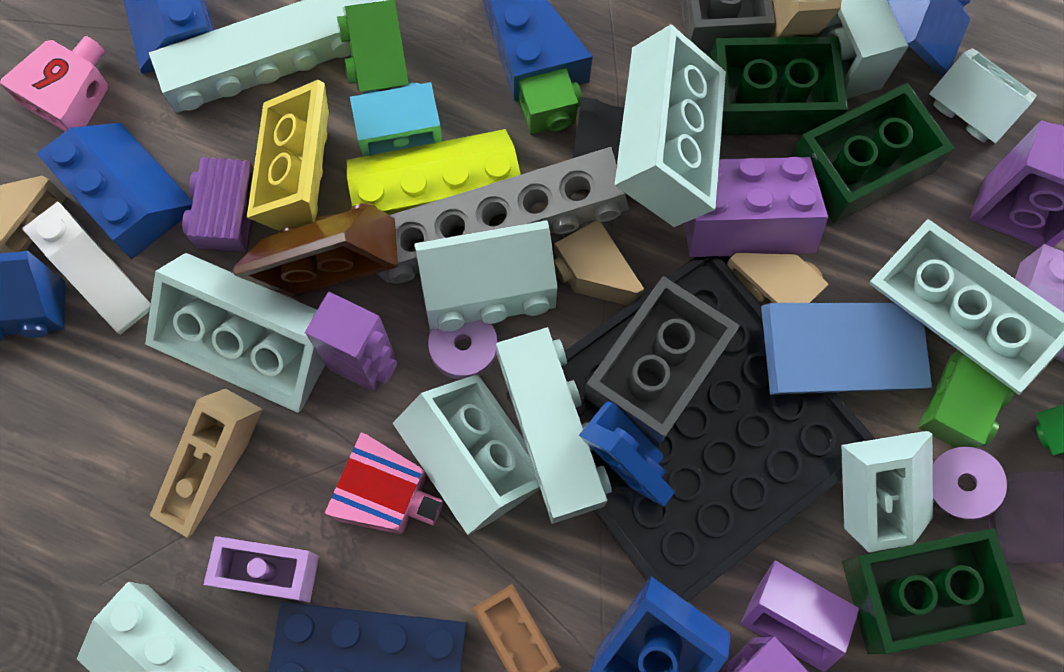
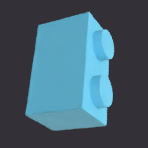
M431 82L423 84L409 83V85H403L401 88L385 91L369 90L361 95L350 97L357 139L362 156L442 141L441 127Z

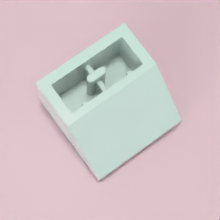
M923 431L841 445L844 529L868 552L914 545L933 519L932 433Z

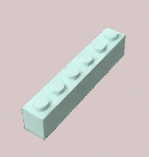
M302 0L149 52L162 93L174 112L190 111L199 108L204 103L222 97H232L250 87L259 84H269L276 81L279 77L297 71L310 70L317 64L351 55L349 41L341 42L337 16H344L342 7L387 0Z

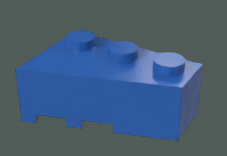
M482 0L514 101L519 100L520 79L567 68L571 83L577 82L578 85L590 82L593 56L548 0Z

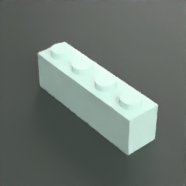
M547 327L496 343L497 358L551 523H557L603 508L607 502L605 494L612 492L611 485L604 466H595L590 451L593 449L579 436L588 425V422L581 424L576 410L577 407L582 406L577 386L574 380L567 382L561 366L567 365V359L560 339L552 341Z

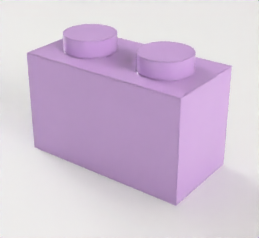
M215 536L203 585L310 603L320 556L307 550Z

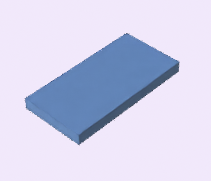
M768 303L761 306L770 395L903 391L932 388L925 326L895 303Z

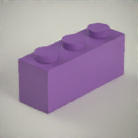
M328 291L304 333L330 371L375 393L380 383L386 384L390 380L397 365V361L394 360L396 355L380 316Z

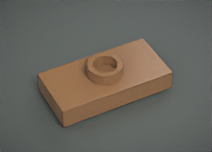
M513 584L472 608L508 672H555L561 668Z

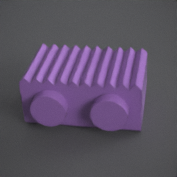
M202 157L198 172H192L189 187L190 193L193 196L191 210L184 212L182 227L184 234L187 235L196 249L248 251L252 220L247 218L254 171L250 161Z

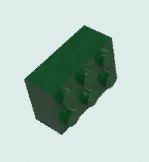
M838 36L716 38L710 58L726 71L721 135L805 134L847 112L848 107Z
M907 82L803 134L790 157L811 158L827 214L835 224L932 174L942 165L955 148Z
M995 528L861 555L841 561L853 604L859 608L857 619L867 654H890L1026 624Z

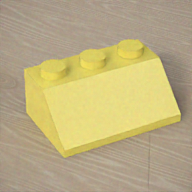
M320 80L313 81L263 103L247 218L278 231L286 227H300L315 222L318 214L317 202L320 180L323 175L322 163L328 135L327 124L329 116L325 83Z

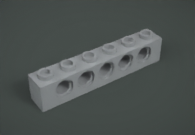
M612 147L390 215L395 218L398 267L377 274L387 283L391 282L394 284L405 283L414 279L415 274L419 273L416 251L409 252L411 244L418 239H424V242L449 238L451 231L457 227H465L462 235L547 220L550 233L567 234L575 231L583 223L593 220L606 222L617 218L621 212L629 210L625 192L614 185L617 164ZM578 190L590 191L589 195L583 200L573 201L570 199L571 195ZM538 202L548 203L544 211L537 214L529 213L530 208ZM499 214L506 215L502 224L494 227L489 226V222L494 216Z

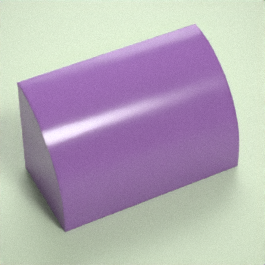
M775 560L752 596L741 624L762 637L775 636L791 654L825 672L846 653L859 608Z

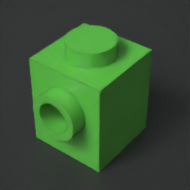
M567 68L519 80V101L530 135L547 130L552 132L561 131L576 123L577 109L581 106L582 95L578 83H571Z

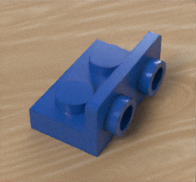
M607 401L579 436L633 490L664 507L675 491L662 479L666 473L659 465L663 459V454L616 404Z

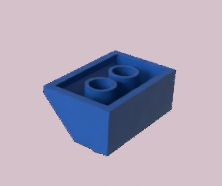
M124 0L137 61L142 74L155 71L149 52L214 31L206 0Z
M887 0L907 44L940 77L944 76L953 64L971 18L965 5L971 3V0Z
M122 123L72 127L36 153L131 260L183 220L184 212L192 208L193 201Z
M29 251L0 253V341L6 335L19 334L24 337L38 338L46 336L48 331L65 330L66 282Z

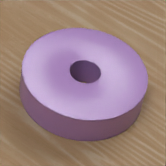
M482 320L465 323L463 327L455 331H441L439 328L431 329L428 347L431 359L436 368L450 378L461 380L473 375L480 376L492 366L497 355V335L492 324L484 323ZM467 339L471 342V346L467 350H459L455 347L457 341Z
M957 447L946 451L934 462L933 502L948 516L963 521L980 520L995 512L1003 502L1007 491L1006 475L1000 463L989 453L974 447ZM963 476L971 477L975 481L976 488L972 491H964L959 487L958 479Z

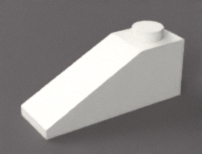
M56 202L22 228L45 256L119 335L150 312L151 303L80 222L59 202Z

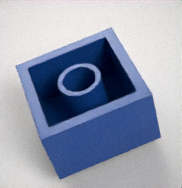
M651 576L600 644L590 672H718L729 657L731 633Z

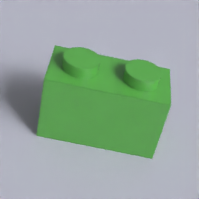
M395 0L342 7L344 16H337V23L341 42L349 41L351 58L344 59L348 83H356L359 92L409 85Z
M958 350L950 356L918 428L922 431H929L932 433V436L955 448L987 446L993 440L999 428V423L995 421L1000 408H1004L1009 403L1014 391Z

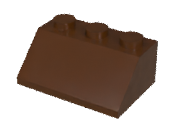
M357 204L352 206L350 211L334 216H320L315 219V222L300 227L283 228L280 233L263 238L234 266V275L293 298L397 268L395 218L377 209L372 204Z

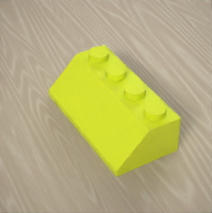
M506 129L347 160V181L352 206L372 204L388 215L521 175L515 148Z

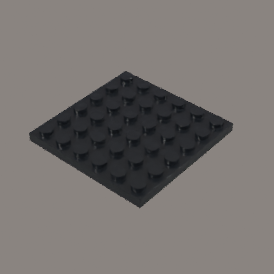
M720 256L694 257L667 277V279L740 325L657 448L663 454V459L659 465L666 472L662 479L675 491L674 495L664 507L633 490L594 450H590L595 466H604L612 491L605 494L607 498L605 506L593 510V512L646 581L652 576L687 602L843 478L841 445L875 440L837 393L770 395L761 304ZM655 286L565 351L567 365L561 367L566 381L574 380L577 386L582 406L577 407L576 410L581 424L589 423L600 410V408L583 397L587 382ZM507 392L506 398L512 404L510 394Z

